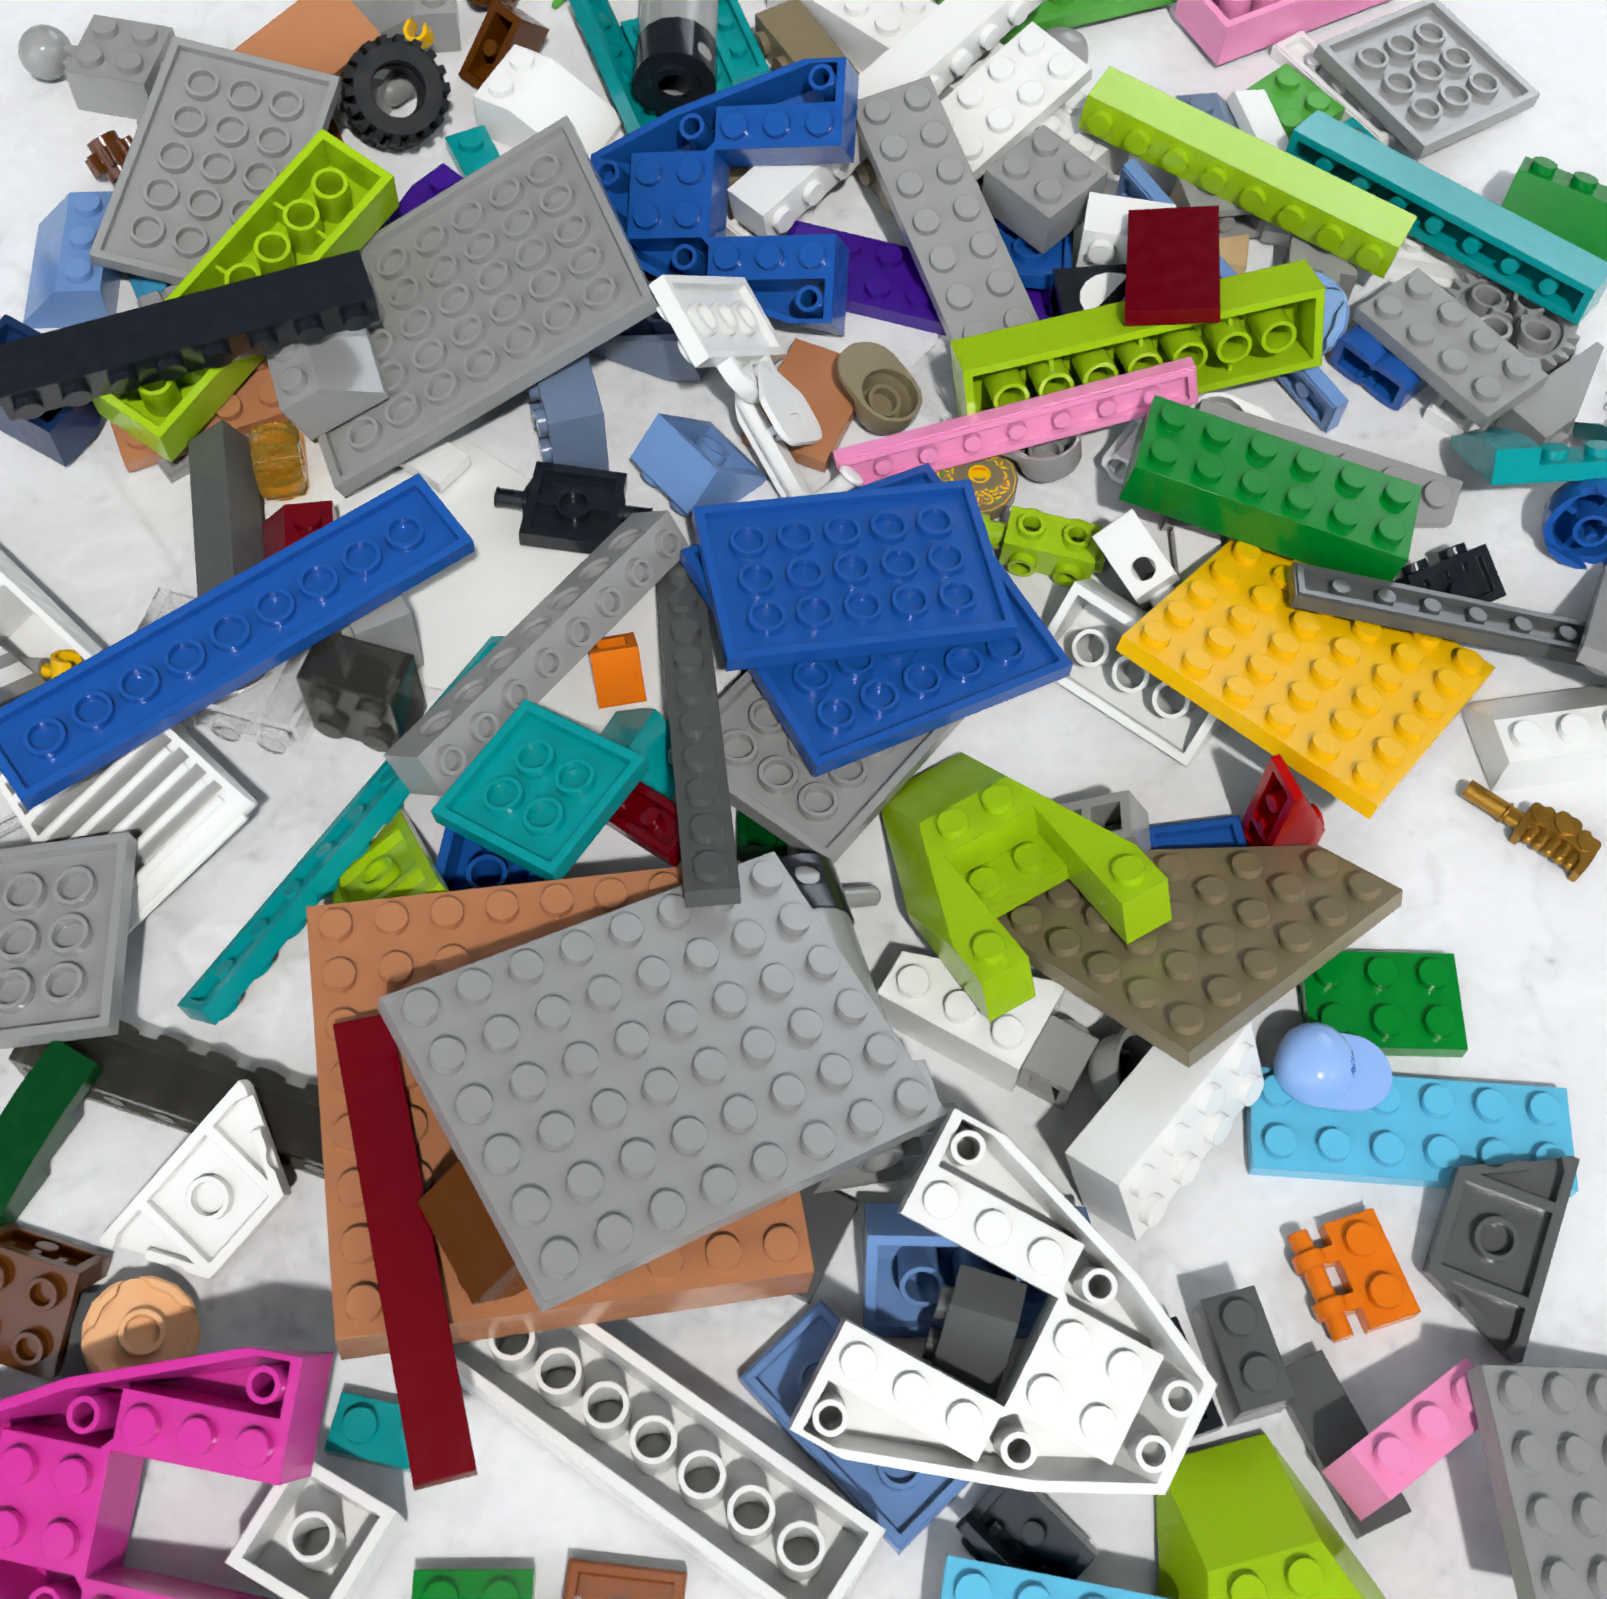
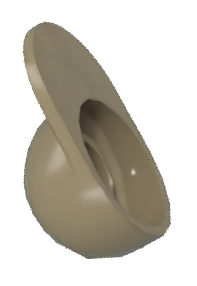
M857 342L849 345L842 351L837 362V374L842 385L854 399L855 412L860 423L869 431L879 435H892L907 429L918 415L922 404V394L916 380L890 350L872 342Z

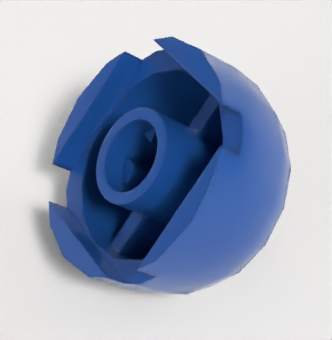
M1607 478L1567 481L1553 492L1545 504L1542 534L1548 553L1559 563L1575 569H1587L1584 563L1597 564L1602 562L1603 567H1605L1607 563Z

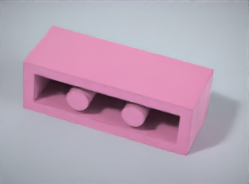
M1467 1357L1321 1471L1360 1521L1391 1501L1479 1428L1466 1370L1474 1368V1366Z

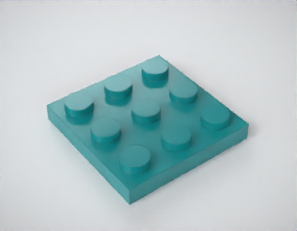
M525 699L431 809V813L435 821L440 825L547 881L563 879L650 768L646 757Z

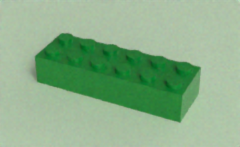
M1154 395L1138 428L1119 500L1309 565L1392 582L1408 561L1422 486Z

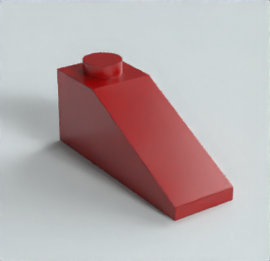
M1278 754L1270 757L1241 822L1248 847L1318 845L1325 831L1321 811L1314 803L1309 802L1282 756Z

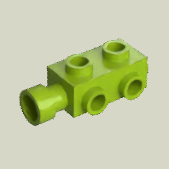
M1013 505L1008 523L991 520L990 514L981 513L992 549L1001 551L999 562L1002 565H1007L1008 570L1016 576L1028 577L1037 572L1053 576L1054 582L1060 586L1072 587L1075 581L1090 579L1092 572L1099 574L1102 572L1106 556L1092 536L1101 531L1103 526L1091 524L1082 519H1069L1043 513L1035 508H1022Z

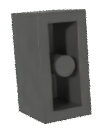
M960 1264L954 1287L946 1284L942 1285L933 1318L944 1321L943 1326L938 1327L931 1324L922 1358L932 1361L933 1366L995 1399L1019 1326L1028 1284Z
M1255 1286L1201 1299L1188 1318L1206 1369L1218 1384L1215 1394L1227 1427L1280 1413L1296 1398Z

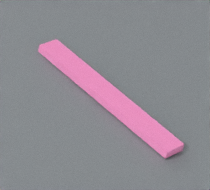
M1190 356L833 450L838 474L840 473L839 468L842 465L851 467L863 479L861 486L929 463L934 472L1143 418L1154 395L1186 406L1199 403L1196 365Z

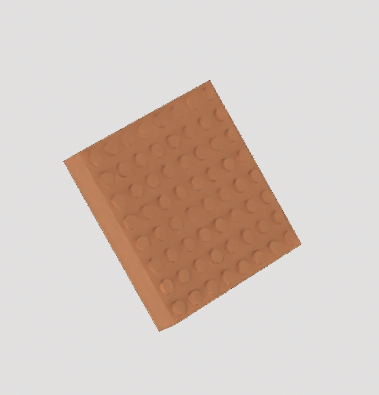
M682 866L306 907L334 1332L341 1360L387 1354L390 1351L333 1024L380 1015L378 1004L379 998L679 887L683 885ZM397 1047L424 1193L426 1194L458 1161V1158ZM800 1191L542 1313L529 1289L512 1297L472 1305L440 1243L433 1235L453 1344L806 1293L815 1272Z

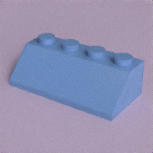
M865 1203L863 1327L879 1336L928 1337L931 1324L942 1327L944 1321L933 1318L943 1284L954 1287L960 1264L1028 1284L898 1214L897 1210L901 1203ZM1074 1206L1091 1224L1086 1207ZM1029 1284L1027 1285L1020 1322L1014 1339H1027L1048 1297V1294Z

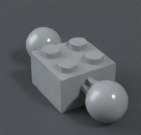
M94 14L78 46L72 45L68 37L58 28L41 24L30 27L22 34L18 44V54L25 69L37 78L54 80L66 75L78 110L138 120L143 115L172 36H175L173 27Z

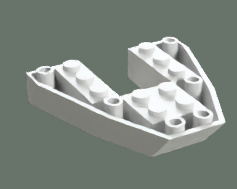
M956 1108L949 1110L897 1213L1048 1294L997 1400L843 1316L789 1420V1429L836 1456L851 1461L1030 1492L1165 1495L1218 1384L1138 1273L1006 1135Z

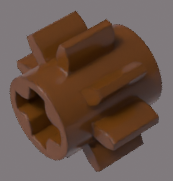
M111 130L87 144L92 154L86 157L85 163L96 180L105 175L111 184L117 182L133 141L130 135L121 139L115 130Z

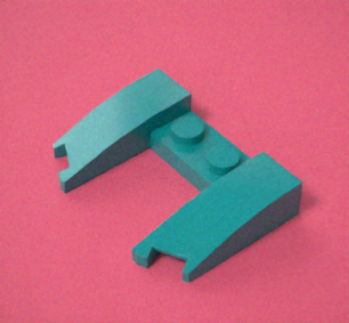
M1574 422L1573 434L1585 443V446L1568 447L1565 444L1554 442L1539 445L1526 435L1512 429L1490 426L1451 436L1450 447L1490 485L1607 478L1606 423Z

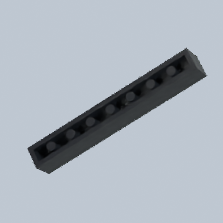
M358 249L0 344V405L10 421L35 419L46 411L65 406H82L89 403L92 399L103 395L130 393L138 389L140 385L161 380L174 381L184 377L187 373L205 368H222L231 364L234 360L245 357L270 355L279 348L301 342L314 343L324 338V336L341 331L362 330L371 323L380 321L375 295L360 251Z

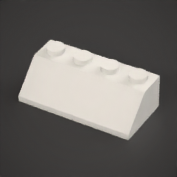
M1092 578L1075 581L1047 628L1073 663L1070 675L1056 682L1188 767L1224 722L1115 650L1121 636L1147 614L1146 612Z
M1607 684L1468 703L1461 711L1490 791L1607 775Z

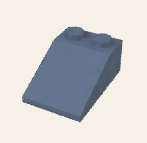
M658 311L588 352L667 381L702 380L710 367L695 368L693 364L683 357L678 348L679 339L671 324L666 322Z

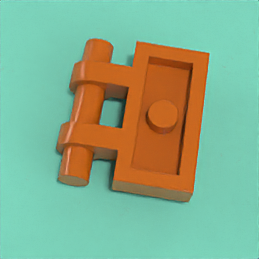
M1373 1208L1323 1224L1318 1232L1325 1245L1324 1248H1315L1307 1229L1297 1231L1287 1237L1295 1256L1291 1259V1263L1297 1276H1304L1316 1303L1312 1306L1318 1324L1325 1323L1333 1343H1338L1354 1336L1346 1317L1355 1313L1364 1334L1414 1318L1421 1312ZM1335 1267L1345 1289V1295H1336L1325 1269Z

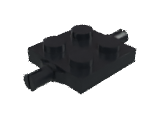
M536 461L533 477L526 485L524 491L496 487L494 494L495 507L521 509L522 521L519 529V542L521 545L591 554L632 513L653 511V508L626 505L627 473Z

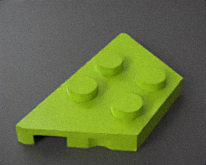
M403 808L402 810L399 809L393 817L394 820L386 824L378 835L371 840V845L365 854L353 861L341 875L337 889L330 895L334 904L449 891Z

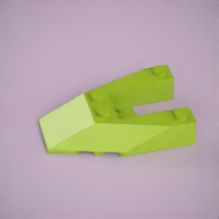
M962 752L910 779L881 811L909 920L989 1022L1036 997L1029 957L997 919L1000 916L1070 879L1127 945L1172 920L1168 878L1137 845Z
M1266 1433L1185 1454L1166 1494L1155 1495L1159 1571L1157 1596L1170 1599H1386Z

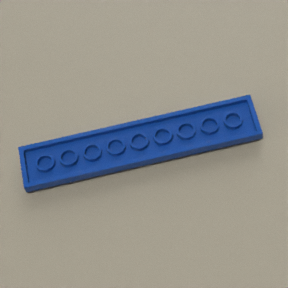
M418 473L1 707L0 771L28 811L475 552L473 539Z

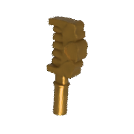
M1473 779L1461 795L1497 818L1499 823L1504 822L1512 827L1514 830L1510 835L1509 842L1515 845L1521 838L1523 843L1531 844L1534 850H1542V855L1545 857H1552L1554 863L1558 865L1563 863V868L1571 871L1567 879L1573 883L1587 869L1601 848V842L1595 839L1590 831L1582 830V822L1572 817L1568 812L1560 811L1556 814L1552 807H1545L1539 802H1534L1527 812L1523 813L1514 807V803L1507 802Z

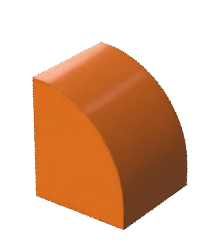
M634 633L603 637L588 652L598 708L602 709L647 701L639 648Z

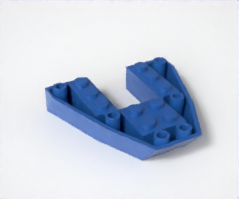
M846 57L799 60L674 108L591 154V162L644 271L658 278L661 275L745 277L766 316L786 323L844 336L849 249L837 234L726 237L730 167L854 163L859 76Z

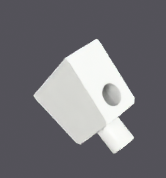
M1133 509L1092 536L1129 592L1145 612L1153 609L1182 583V580ZM1155 573L1152 578L1145 580L1150 574Z

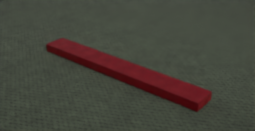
M375 1015L333 1024L411 1478L415 1491L478 1474L432 1230L417 1203L425 1193L397 1045L381 1015Z

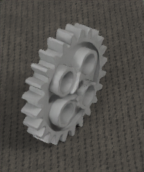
M1466 273L1462 281L1454 279L1451 287L1445 289L1548 375L1570 361L1576 350L1575 346L1580 336L1575 333L1579 324L1575 325L1481 273L1478 274L1477 278L1470 273Z

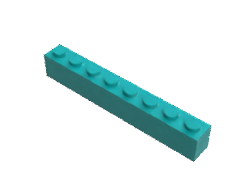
M1318 109L1293 129L1285 152L1418 216L1408 235L1575 325H1578L1601 299L1607 287V262Z

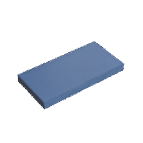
M820 1300L739 1377V1383L857 1510L886 1529L883 1539L900 1555L971 1481L842 1459L789 1429V1420L841 1321Z

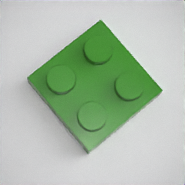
M1287 63L1246 89L1265 90L1289 140L1293 129L1317 109L1341 121L1345 110L1342 105Z

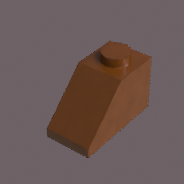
M493 0L458 75L479 89L514 44L539 53L550 29L522 10Z

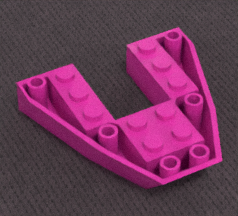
M243 1347L72 1376L0 1400V1599H272L123 1566L144 1458L274 1485H282L310 1477L334 1353Z

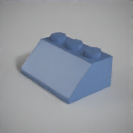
M113 191L69 192L39 224L23 319L25 325L33 329L64 328L116 314L122 271L93 265L89 257L91 247Z

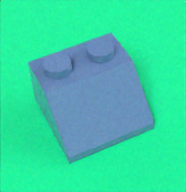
M658 413L630 456L643 470L641 476L652 486L662 489L671 498L670 505L678 513L688 518H692L693 507L735 503L763 485L768 478L710 421Z

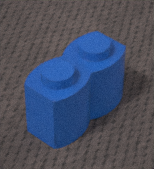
M1358 324L1338 339L1330 358L1332 365L1344 377L1354 383L1364 385L1377 401L1393 410L1399 411L1428 385L1427 382Z

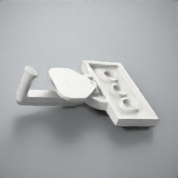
M661 275L648 285L659 304L656 308L658 313L666 322L671 324L679 339L678 348L683 357L693 364L695 368L717 367L725 381L735 391L737 420L781 498L844 492L863 484L861 476L854 469L846 465H842L839 468L840 473L838 476L814 493L803 477L784 441L791 446L814 444L822 438L821 427L804 396L776 370L774 364L788 353L745 277ZM760 404L762 405L764 411L766 412L773 426L770 425L768 419L766 418L763 410L760 407Z

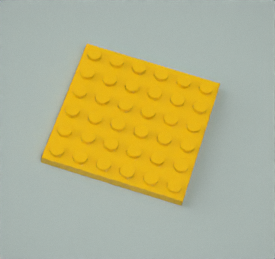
M1232 538L1121 636L1115 650L1273 756L1280 754L1288 766L1370 819L1485 684L1496 667L1483 660L1474 650L1464 648L1450 639L1290 607L1287 572L1293 562H1303Z

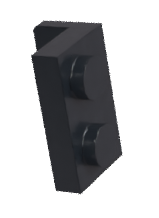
M993 1485L955 1525L964 1535L961 1538L963 1546L977 1561L1076 1580L1100 1553L1041 1492H1030Z

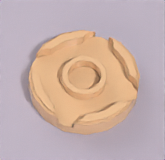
M139 1276L138 1279L122 1280L110 1285L92 1302L81 1327V1353L90 1373L194 1356L200 1343L199 1319L192 1299L175 1283L156 1276Z

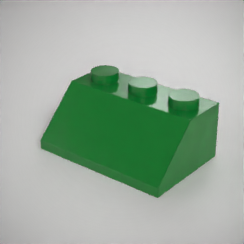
M1525 156L1501 206L1607 262V186L1599 184V180L1591 174L1580 171L1572 174L1559 169L1557 163L1551 159L1536 156L1532 159Z

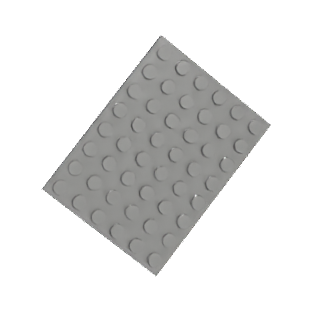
M567 115L380 229L360 250L375 295L380 321L371 323L366 329L370 333L389 398L317 437L334 488L346 497L657 312L656 308L659 304L648 286L649 282L585 147Z
M774 851L738 864L741 892L740 904L685 908L684 886L681 885L379 998L378 1011L458 1160L460 1159L541 1313L941 1125L948 1115V1112Z

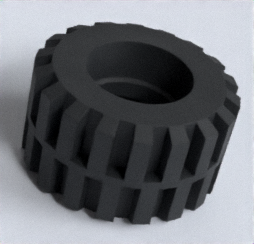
M387 34L377 36L375 40L371 42L368 40L361 45L343 68L341 73L342 90L340 95L342 96L340 108L342 113H347L349 117L347 123L350 128L354 129L356 127L361 133L359 137L365 142L371 140L376 143L375 147L381 149L393 147V150H403L405 147H413L432 135L445 120L443 116L450 106L447 95L451 92L450 82H445L443 77L447 71L443 64L440 66L436 64L434 58L437 55L431 49L426 52L421 48L423 42L415 38L411 42L406 41L405 35L395 34L393 38H387ZM393 69L403 73L410 79L417 94V105L412 114L404 118L393 117L383 112L377 106L371 93V80L378 71Z

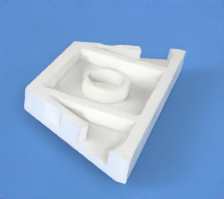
M248 1079L237 1081L97 1240L102 1246L110 1249L120 1247L145 1255L144 1259L162 1265L175 1264L182 1267L185 1272L212 1279L220 1275L292 1193L254 1086Z

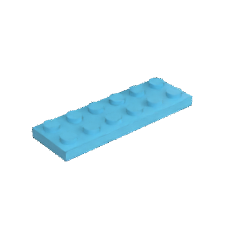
M1261 1067L1264 1078L1263 1090L1253 1105L1246 1106L1248 1175L1447 1188L1452 1170L1458 1166L1494 1165L1510 1161H1538L1574 1156L1567 1088L1392 1076L1390 1091L1378 1106L1367 1111L1350 1112L1313 1107L1296 1101L1283 1091L1275 1079L1273 1068ZM1577 1174L1575 1175L1569 1197L1578 1192Z

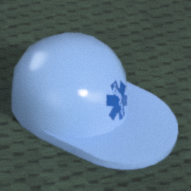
M1320 1022L1304 1023L1291 1029L1278 1044L1272 1062L1275 1079L1283 1091L1296 1101L1313 1107L1350 1112L1367 1111L1378 1106L1386 1098L1392 1085V1070L1389 1061L1380 1048L1363 1037L1339 1033L1332 1026Z

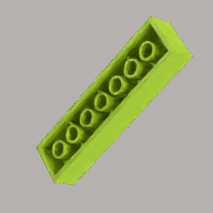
M321 128L164 301L358 249L360 251L399 207L394 176ZM253 355L234 360L231 364L222 368L201 369L187 373L178 380H161L140 385L133 392L107 394L94 398L92 401L99 414L172 463L188 445V441L200 432L266 356Z
M1306 259L1221 278L1220 322L1125 326V301L952 340L950 341L957 416L970 415L1190 356L1196 365L1198 394L1322 366L1325 286Z

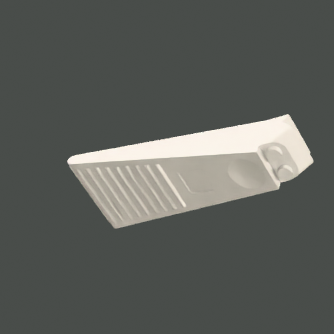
M0 549V644L8 651L21 657L48 658L49 660L53 652L62 649L75 650L81 656L82 662L101 652L103 649ZM179 724L28 811L0 771V791L34 844L129 832L137 840L128 934L249 819L247 815L258 805V802Z

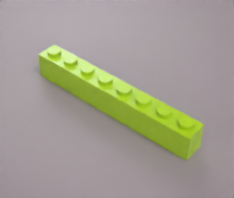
M1111 66L1107 68L1087 96L1078 125L1079 129L1243 208V210L1382 279L1402 248L1418 217Z

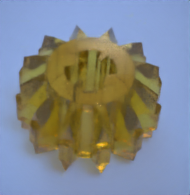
M291 421L264 422V425L253 426L249 434V443L259 492L267 500L279 499V501L291 500L296 496L305 495L308 489L307 468L298 429Z

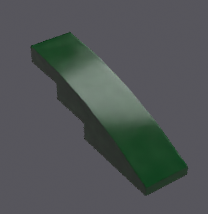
M59 1040L49 1043L0 1115V1227L9 1222L15 1223L49 1177V1174L43 1168L77 1122L70 1116L104 1071L96 1062Z

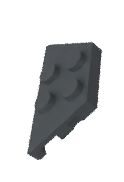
M1574 1156L1538 1161H1510L1494 1165H1466L1454 1168L1422 1273L1498 1352L1507 1361L1515 1364L1523 1362L1580 1161L1579 1158Z

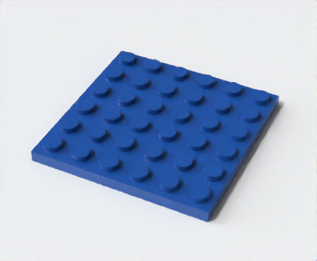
M929 463L849 491L942 481ZM698 544L681 549L680 562L713 614ZM997 558L999 571L1017 624L1014 639L747 669L814 778L1070 675L1073 663Z

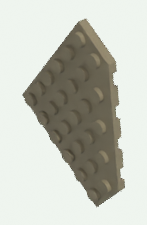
M1319 845L1148 850V853H1145V855L1168 878L1172 920L1128 945L1070 879L1065 880L997 919L1028 955L1030 966L1190 1068L1402 905L1403 889Z

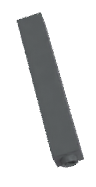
M224 420L217 422L188 441L197 597L265 560L255 442Z

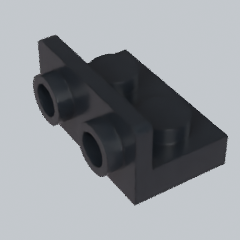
M1465 542L1437 552L1440 559L1439 562L1428 565L1426 558L1403 566L1400 570L1402 577L1392 581L1489 602L1506 596L1486 543L1467 550Z

